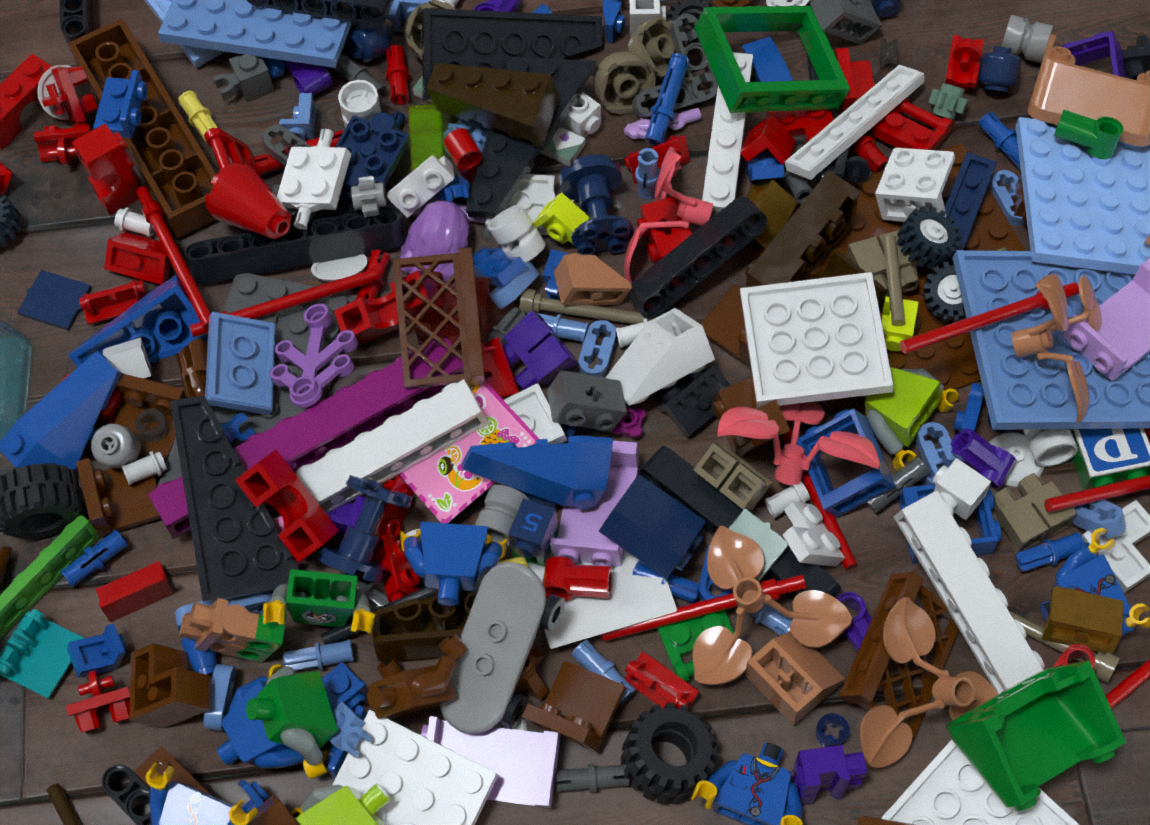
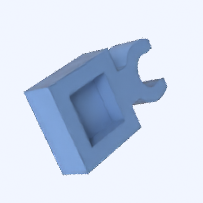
M341 701L332 711L338 731L329 741L341 751L345 750L357 758L360 755L356 750L358 742L361 739L370 742L372 736L362 728L365 722L360 716Z

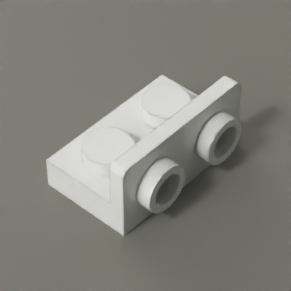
M434 155L430 156L387 193L388 199L408 218L454 179L452 163L445 156H442L439 160Z

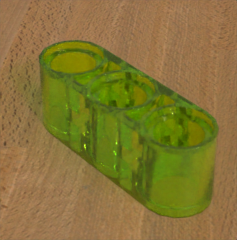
M434 104L409 106L411 169L414 171L430 156L434 155L438 160L444 156L441 111H438Z

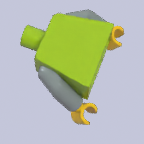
M891 367L893 392L863 396L866 398L865 411L870 427L890 455H895L893 467L896 471L905 466L902 462V457H905L908 462L916 457L913 451H904L902 449L903 445L909 447L918 434L919 429L925 424L936 407L940 412L948 413L954 409L953 404L948 401L953 403L959 398V394L955 389L944 390V385L923 368L900 370Z
M378 783L372 786L363 796L355 788L338 784L314 789L302 806L293 809L291 813L293 817L298 816L296 819L301 825H385L377 815V812L391 798Z

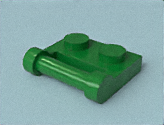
M725 610L657 628V633L673 672L686 682L690 681L689 677L694 676V663L691 661L684 664L681 658L693 654V647L698 636L704 630L715 626L725 627L730 630L732 635L734 634Z

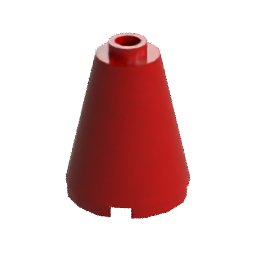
M231 163L222 168L213 177L210 183L213 185L211 194L206 193L205 197L206 209L212 217L221 222L271 239H277L288 232L291 224L290 213L251 166Z

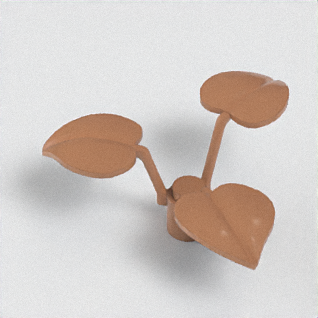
M1049 274L1043 277L1035 287L1046 298L1054 318L1035 327L1013 331L1012 342L1018 358L1037 354L1038 360H1060L1067 364L1069 378L1077 403V423L1083 420L1089 406V388L1082 366L1079 361H1074L1071 355L1049 353L1047 350L1053 347L1051 332L1056 330L1060 332L1067 331L1069 325L1087 318L1090 326L1095 331H1099L1102 325L1101 311L1089 278L1083 275L1079 278L1078 286L1085 310L1082 314L1068 319L1066 312L1067 299L1061 278L1058 274Z
M719 526L709 547L707 569L711 580L716 586L723 590L733 589L734 598L739 606L736 609V629L732 635L729 629L715 626L704 630L698 636L692 654L694 678L700 684L720 685L737 679L746 671L747 661L752 657L753 651L746 641L739 639L742 633L744 614L758 612L764 604L770 605L788 618H793L790 624L792 636L801 645L811 648L823 647L834 641L852 624L853 618L845 605L839 600L817 590H809L797 594L793 600L794 612L781 606L770 595L764 594L760 583L755 579L761 574L765 562L761 547L751 538L736 533L724 526Z
M909 597L901 598L890 610L883 630L884 645L887 653L895 662L907 663L913 659L916 665L938 676L939 679L932 687V694L936 700L932 703L902 711L898 716L893 708L886 705L873 707L865 714L860 726V740L864 759L870 767L881 768L891 765L902 758L908 751L913 734L911 728L902 722L905 718L949 706L950 717L954 720L998 695L996 689L976 672L966 671L959 673L956 677L949 676L947 670H940L920 658V656L928 654L933 648L936 638L935 628L929 615L922 608L914 604Z

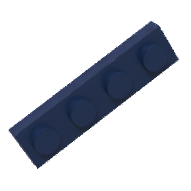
M969 152L965 155L945 206L946 218L952 217L955 220L952 225H958L960 228L958 234H962L961 244L957 250H964L997 163V161ZM954 254L952 255V257H951V258L949 259V261H948V262H949V265H954V262H953V256H954Z

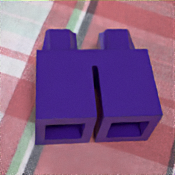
M531 311L504 336L507 343L503 346V350L510 369L520 360L527 366L514 377L523 390L537 383L538 385L543 383L549 386L553 378L561 370H569L578 363L543 317L534 311Z
M838 745L799 751L791 772L793 782L798 787L801 805L804 806L813 804L818 792L829 791L833 798L842 799L846 789L861 787L862 777H866L867 768L863 752L844 754L843 746Z

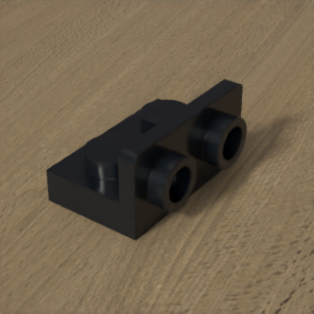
M715 364L699 372L687 374L685 376L688 380L687 383L680 388L678 385H675L661 396L664 401L657 406V409L660 412L666 411L685 437L690 436L715 415L712 408V403L714 402L712 397L718 391L731 386Z

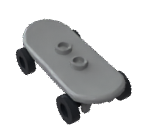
M505 562L494 567L486 566L476 580L473 590L475 600L460 637L467 650L460 658L455 660L456 667L452 674L457 698L439 704L442 715L448 724L456 730L468 734L482 733L493 728L498 722L511 730L519 724L527 706V697L517 692L514 693L537 630L541 627L552 631L558 624L565 606V599L555 594H551L546 600L545 588L541 579L532 569L524 564Z

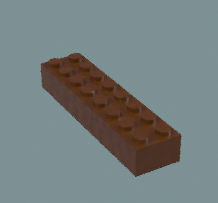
M121 18L69 42L68 46L76 65L83 67L88 86L99 104L107 77L130 79L132 70H139L143 82L147 83V98L145 101H142L140 107V125L135 126L133 138H123L127 145L125 150L131 157L154 200L159 203L164 217L176 238L178 239L217 220L210 215L206 209L205 202L206 193L210 195L213 189V185L210 183L216 173L124 19Z

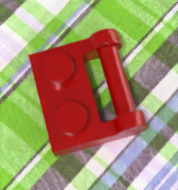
M905 98L872 127L871 135L896 148L935 150L950 134L954 121L947 117L942 119L910 103L909 98ZM904 113V114H906V115H908V116H910V117H912V118H914V119H916V120H918V121H920V122H922V123H924V124H926V125H928V126H930V127H932V128H934V129H936V130H935V131H932V130H930V129H928V128H926V127H924V126H922V125H920V124H918V123H916V122H914V121H912V120H910V119H908V118L902 116V114Z
M211 128L205 132V140L208 146L212 147L220 170L231 163H239L240 165L247 164L258 173L247 144L220 128Z

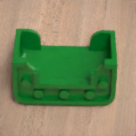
M1089 660L1040 671L946 724L951 739L1003 804L1006 807H1014L1016 811L1028 809L1037 803L1036 797L1041 793L1038 786L1081 760L1093 759L1094 763L1109 760L1115 756L1113 750L1126 743Z

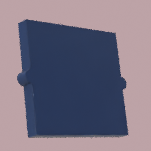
M41 270L32 287L26 290L27 296L18 310V314L69 331L78 313L83 311L79 298L84 297V293L89 294L92 287L89 284Z

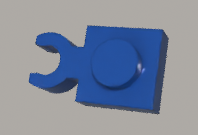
M454 173V179L436 193L435 196L440 200L446 198L448 202L453 201L457 197L467 198L470 196L468 180L464 177H458V174Z
M972 383L965 412L960 410L957 412L953 429L958 430L959 433L965 428L975 431L984 395L981 384Z

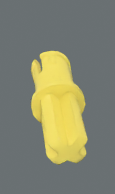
M186 91L180 95L178 103L188 115L189 124L192 127H196L206 142L205 132L211 128L218 127L211 118V111L202 105L194 91Z

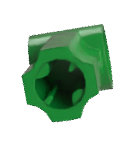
M1063 110L1054 136L1085 146L1088 153L1095 158L1109 159L1115 153L1124 127L1121 122L1113 117L1104 116L1095 120Z

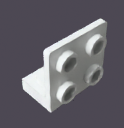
M894 148L875 192L882 220L905 222L910 213L916 208L919 210L921 206H926L927 210L931 206L936 207V213L938 214L941 210L945 211L942 191L955 160L954 152Z

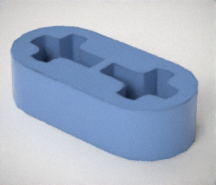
M1000 170L992 176L989 189L1008 222L1014 226H1022L1026 222L1023 221L1022 217L1014 216V211H1012L1016 183L1019 178L1011 171ZM999 182H1002L1004 185H1010L1009 190L1007 191L1005 186H998Z
M530 261L525 263L527 267L505 286H497L490 293L489 297L499 309L514 301L539 275V272Z
M598 320L589 326L579 356V371L581 374L604 377L607 374L616 345V329L612 323L606 320ZM601 332H605L607 337L603 338L601 346L597 345V336H600ZM594 355H597L599 365H596L594 369H590L588 364H591Z
M935 422L922 425L916 440L918 451L923 462L931 472L929 476L932 480L939 471L940 458H942L944 465L947 467L957 458L951 453L952 446L950 443L952 440L944 426ZM928 434H931L933 438H939L937 449H935L931 440L926 441Z
M1100 500L1073 507L1077 512L1073 524L1091 533L1098 528H1105L1108 531L1101 537L1111 538L1120 535L1126 529L1127 525L1122 508L1108 501Z
M217 664L214 668L210 685V710L204 713L205 729L224 731L222 719L229 713L228 709L233 698L236 683L235 666Z

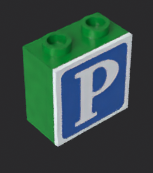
M1144 428L1070 429L1078 447V451L1072 457V461L1083 490L1150 475V444Z

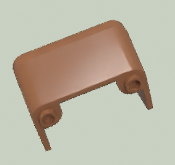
M1050 34L1027 109L1028 114L1037 120L1058 125L1063 110L1095 120L1104 116L1113 117L1121 122L1124 127L1119 142L1141 147L1150 145V70L1139 74L1137 80L1075 65L1076 59L1070 50L1064 47H1053L1056 35Z

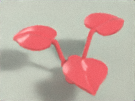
M673 147L669 148L662 162L660 174L656 182L654 200L658 201L659 195L660 200L665 199L666 194L680 200L676 216L682 217V220L641 223L639 228H636L627 247L624 260L625 278L631 284V258L636 244L645 230L667 227H683L687 229L689 223L702 226L709 221L713 203L691 196L687 197L673 190L671 180L682 169L679 162L681 156L676 153Z
M816 402L779 406L785 420L794 421L791 443L786 444L784 449L781 450L778 436L779 426L775 420H768L767 414L761 410L748 407H734L726 411L719 421L718 437L737 435L756 439L772 438L775 453L773 463L776 465L774 477L783 484H799L802 479L803 470H809L810 463L819 450L835 457L879 469L880 462L873 443L866 437L850 432L835 431L830 434V437L821 436L806 457L804 449L797 445L801 422L817 425L823 421L824 409Z

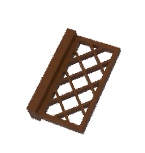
M472 248L458 249L459 253L393 259L405 389L449 385L465 380L466 383L472 382V385L486 384ZM453 263L454 274L446 283L432 273L439 264ZM416 267L423 272V275L411 286L402 279L401 268ZM428 277L441 286V289L431 300L417 291ZM454 281H455L456 291H454V290L450 287V286L454 283ZM403 287H405L408 290V292L404 296ZM446 291L457 299V305L449 314H446L435 305ZM412 295H415L426 304L416 318L406 312L404 307ZM430 309H433L444 318L434 332L420 323ZM457 313H458L459 323L453 319L454 316H455ZM405 318L411 321L410 325L407 328ZM448 323L460 331V337L452 346L438 337ZM416 326L430 336L418 350L407 341V336ZM434 340L447 350L437 364L423 355L424 351ZM460 345L462 349V355L456 351V349ZM408 349H409L412 353H414V355L412 356V358H411L410 360H409V352H408ZM451 355H454L463 362L464 374L449 375L441 367ZM418 358L433 368L425 378L411 379L410 368ZM437 372L441 375L439 377H433Z
M915 572L891 574L839 697L847 703H857L869 711L873 707L878 706L872 701L878 686L883 687L886 706L893 708L897 716L899 714L897 707L907 704L909 710L930 702L932 687L939 679L938 676L920 666L909 670L907 663H897L900 674L890 677L887 667L890 656L886 651L883 640L885 621L892 607L901 598L909 597L914 603L916 596H919L922 599L924 611L931 618L935 628L936 638L933 645L935 658L931 665L940 670L944 668L959 628L943 601L921 585L923 578ZM938 614H942L950 620L943 634H940L936 619ZM925 655L920 656L923 661L927 662ZM920 673L923 687L920 694L915 695L910 676ZM901 679L905 699L896 701L891 682ZM925 712L910 716L907 725L912 730V740H914Z

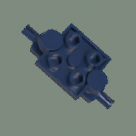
M395 111L393 116L380 112L373 115L370 121L354 115L350 119L335 146L347 148L351 153L338 200L343 206L337 216L354 212L351 187L358 186L359 177L374 176L375 182H383L385 188L410 142L409 134L400 130L402 123L406 119L402 112L399 114V111Z

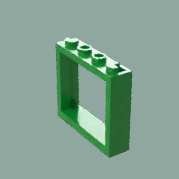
M811 6L705 7L694 28L730 113L838 109L850 90L829 41ZM797 31L819 80L745 82L724 33Z

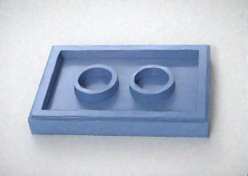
M212 311L209 316L205 397L209 405L266 415L272 412L274 382L270 377V371L274 367L276 323Z

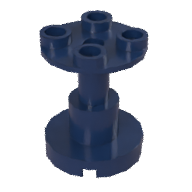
M588 155L573 160V167L568 169L566 165L561 169L559 174L561 190L566 197L580 201L581 209L584 212H588L590 220L582 223L574 230L571 236L573 246L577 248V252L581 255H593L594 253L607 251L611 253L625 251L627 249V242L634 234L633 224L627 218L608 216L607 208L612 203L610 194L622 182L619 163L616 160L615 163H612L610 157L606 155Z
M349 475L345 484L367 494L355 526H347L340 547L322 545L317 559H320L322 563L352 576L364 573L362 579L380 583L386 568L372 561L380 539L378 535L374 534L386 502L410 508L413 497L396 490H387L383 488V484L367 478L364 480Z

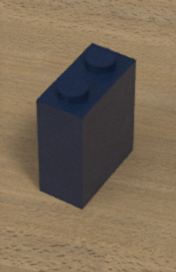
M638 474L607 517L599 532L667 579L675 568L681 572L692 556L691 553L694 552L704 537L699 531L706 521Z

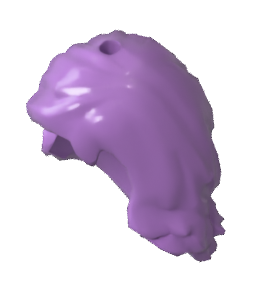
M437 201L427 204L412 223L406 242L401 247L400 258L459 253L458 249L468 248L470 225L465 212L453 201ZM453 263L439 264L432 273L443 282H447L454 274ZM416 267L401 268L402 271L409 274L419 270Z

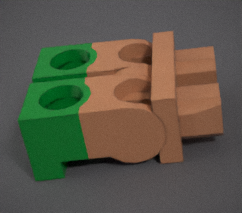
M218 598L211 606L195 603L190 614L186 613L182 618L179 636L196 640L195 650L205 652L209 648L217 653L262 663L282 645L285 624L279 625L278 622L263 624V615L250 613L241 605L228 606V600ZM285 611V623H286L287 611Z

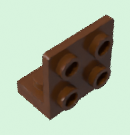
M733 285L700 324L703 326L707 339L749 366L750 357L740 296L741 287Z
M121 373L117 386L124 401L114 424L126 426L138 435L141 443L139 457L149 456L150 451H153L154 454L160 452L166 463L176 437L170 401L187 398L182 388Z
M89 458L76 462L89 520L99 536L110 534L115 529L120 531L161 518L148 495L157 487L155 475L129 485L123 469L109 468L103 471L101 468L95 469Z
M565 661L560 668L545 703H542L540 708L528 703L522 717L539 728L550 732H558L562 738L598 752L626 687L619 682Z

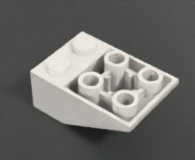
M674 308L649 321L606 378L620 380L624 401L630 406L645 401L650 394L661 388L673 386L678 379L689 373L701 371L705 368L706 364L712 362L715 358L703 326Z

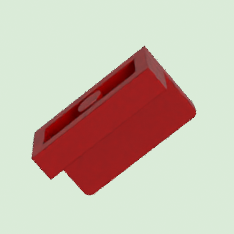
M839 48L835 51V57L850 87L849 92L841 103L842 113L875 86L870 61L851 62L848 48Z
M771 113L748 131L740 154L748 162L768 148L780 164L785 165V161L790 158L795 139L776 116Z
M127 232L108 239L104 270L160 285L168 281L170 260L160 241Z
M160 561L95 589L100 600V608L110 623L174 594Z

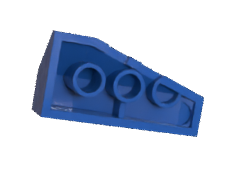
M176 275L148 293L71 351L68 356L78 368L96 351L103 354V349L141 338L151 364L158 362L159 359L174 356L194 339L201 338L206 342L208 340V333L193 338L189 325L199 323L200 320Z
M96 351L15 422L0 441V452L15 468L32 464L52 463L68 466V468L75 470L77 473L76 462L84 460V458H81L88 439L92 440L96 432L93 427L100 411L106 409L121 372L101 352Z
M570 436L568 437V443L549 445L547 439L536 440V444L527 447H518L513 442L471 446L461 463V468L467 472L562 506H575L578 509L594 508L606 491L613 441L612 438Z

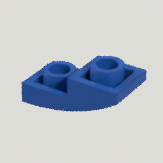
M603 0V28L606 41L610 44H613L617 33L621 34L624 29L626 17L622 15V0Z
M770 36L742 45L744 54H753L752 69L754 70L756 82L793 81L782 55Z
M769 152L759 153L750 161L745 162V171L750 181L785 177L784 165H780L779 161L775 157H771Z
M484 247L473 255L475 277L495 286H505L527 267L520 256L508 258L501 248L488 249Z

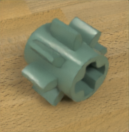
M942 83L940 90L934 88L928 103L935 105L932 113L949 119H955L957 112L964 114L969 100L962 98L964 89Z

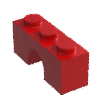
M31 54L0 84L1 150L23 130L19 119L24 107L28 103L33 102L42 108L38 99V84L42 75L53 66L34 54Z
M105 123L72 141L80 161L91 175L88 177L92 189L109 215L139 199L136 190L138 185L141 184V180L132 168L135 165L125 150L127 145L119 132L113 134Z
M417 270L402 279L413 286L423 275V272ZM428 277L417 291L431 300L438 292L436 283ZM395 281L390 283L392 292L388 295L371 300L361 297L334 310L341 332L345 330L353 331L359 346L399 328ZM403 287L404 296L408 292V290L405 287ZM412 295L404 305L405 311L414 318L426 306L415 295ZM440 298L435 305L442 308L444 305ZM430 309L427 314L433 312L434 310ZM405 318L406 324L411 322L407 318Z
M277 449L235 479L236 483L255 507L262 503H267L279 512L284 522V529L278 534V537L298 563L325 544L339 531Z

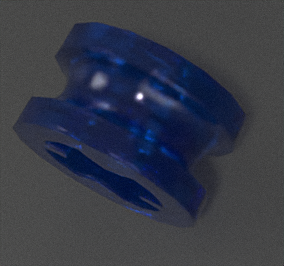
M826 714L817 723L815 734L817 741L823 747L844 745L849 734V726L847 721L839 714ZM827 724H830L832 728L839 727L841 729L838 732L839 738L835 739L831 734L825 736Z

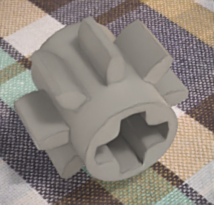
M374 176L359 177L358 186L351 187L354 210L362 209L364 217L379 215V207L387 206L384 183H376Z

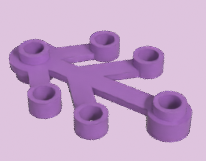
M314 304L304 313V320L311 330L306 356L297 350L290 340H283L275 347V352L280 361H290L303 371L302 377L299 378L292 375L285 364L276 365L270 371V377L276 386H286L289 388L290 400L297 407L312 406L322 396V388L336 376L345 377L354 370V364L348 355L342 354L335 357L341 351L351 352L358 346V340L353 331H342L337 335L336 340L321 351L324 332L331 328L333 320L325 304ZM334 358L332 365L317 375V371Z

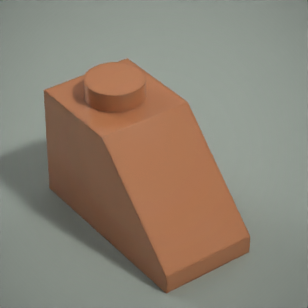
M579 253L564 255L554 271L562 305H621L632 289L631 283L595 255H581Z

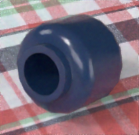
M359 23L350 28L346 38V46L353 58L368 63L386 55L387 48L390 49L392 34L386 25L373 26Z
M994 46L993 52H987L982 55L978 80L981 84L985 85V90L1009 92L1010 87L1018 84L1021 59L1011 54L1012 48Z

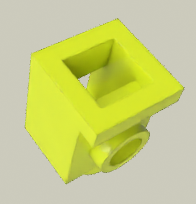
M561 192L547 202L532 225L536 228L541 225L547 230L551 238L563 245L567 241L572 243L571 236L574 230L582 223L588 221L590 217Z
M885 297L881 323L887 350L901 351L900 341L913 337L918 308L917 301L903 299L905 324L893 326L889 297Z

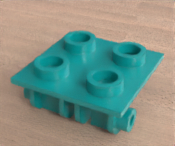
M32 609L31 612L27 611L0 653V675L49 699L72 664L67 651L69 642L84 639V637L45 619L43 613Z

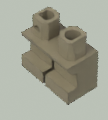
M899 230L879 235L878 240L875 236L848 244L846 257L866 273L872 272L873 278L885 287L881 299L889 296L883 237L886 235H894L896 237L902 292L906 293L916 290L919 279L916 271L918 260L914 259L911 262L908 260L910 254H903L901 252L904 245H898L897 240L899 237L897 233Z
M713 443L694 468V471L715 488L720 489V492L742 509L746 508L747 510L754 509L773 483L728 447L724 446L722 448L717 443Z
M1035 473L1024 477L1017 486L1024 497L1016 500L1008 488H1004L993 495L994 509L998 514L996 521L999 522L1000 528H1003L1010 538V547L1015 554L1035 547L1042 543L1043 540L1049 539L1070 528L1077 515L1073 507L1047 512L1044 506L1045 499L1063 494L1052 481L1045 485Z

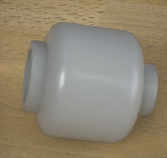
M108 424L95 432L92 438L91 450L99 463L107 467L122 469L123 465L137 460L141 450V443L138 435L132 429L120 424Z

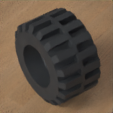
M52 463L32 464L13 469L0 476V532H3L4 535L26 539L48 537L63 532L64 528L69 523H72L80 514L84 516L78 475L75 470L68 468V466Z
M666 703L663 709L657 704L652 706L649 712L643 711L638 719L634 721L623 743L621 765L627 764L623 771L626 779L632 778L633 782L630 786L635 791L639 788L644 791L642 797L648 800L651 796L657 797V803L665 804L667 799H670L672 804L680 803L683 797L687 801L692 797L697 783L705 781L715 766L714 762L718 757V749L714 748L717 744L716 735L709 734L712 729L709 722L703 724L700 721L702 715L697 711L694 715L689 713L688 706L681 705L680 709H676L674 703ZM658 741L674 744L683 752L687 764L671 766L662 762L655 755L651 744Z

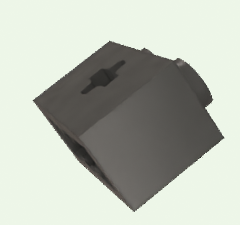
M813 0L810 3L824 32L860 45L882 26L870 0Z
M561 370L547 389L552 421L554 423L612 432L627 413L620 380Z

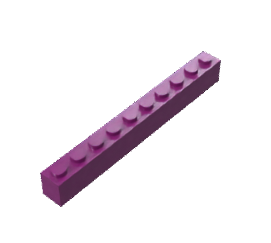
M446 335L441 337L444 342L452 346ZM434 340L424 351L423 355L437 364L447 350ZM411 353L409 355V360L412 358L414 353ZM451 355L441 367L449 375L464 374L463 362L454 355ZM400 356L393 364L381 370H374L368 373L363 380L351 386L340 388L333 396L323 401H317L312 406H308L305 411L293 417H286L280 420L275 427L263 433H256L250 436L245 443L233 448V450L240 459L245 472L277 449L295 473L300 467L313 464L324 458L330 450L342 448L351 443L359 434L372 431L383 425L389 417L401 415L412 409L418 401L437 395L447 385L405 389L402 356ZM418 358L410 368L411 379L425 378L433 368ZM437 372L433 377H439L441 375ZM182 476L173 481L160 484L153 492L148 494L172 539L191 530Z

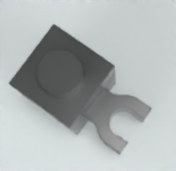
M241 54L229 59L233 73L219 74L213 77L217 88L227 86L219 89L223 101L230 99L238 91H241L246 103L274 92L269 71L262 57Z

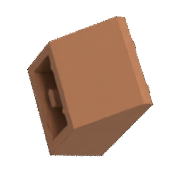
M791 631L773 638L753 655L746 664L745 676L793 726L845 682V678L815 648L801 645L792 636Z

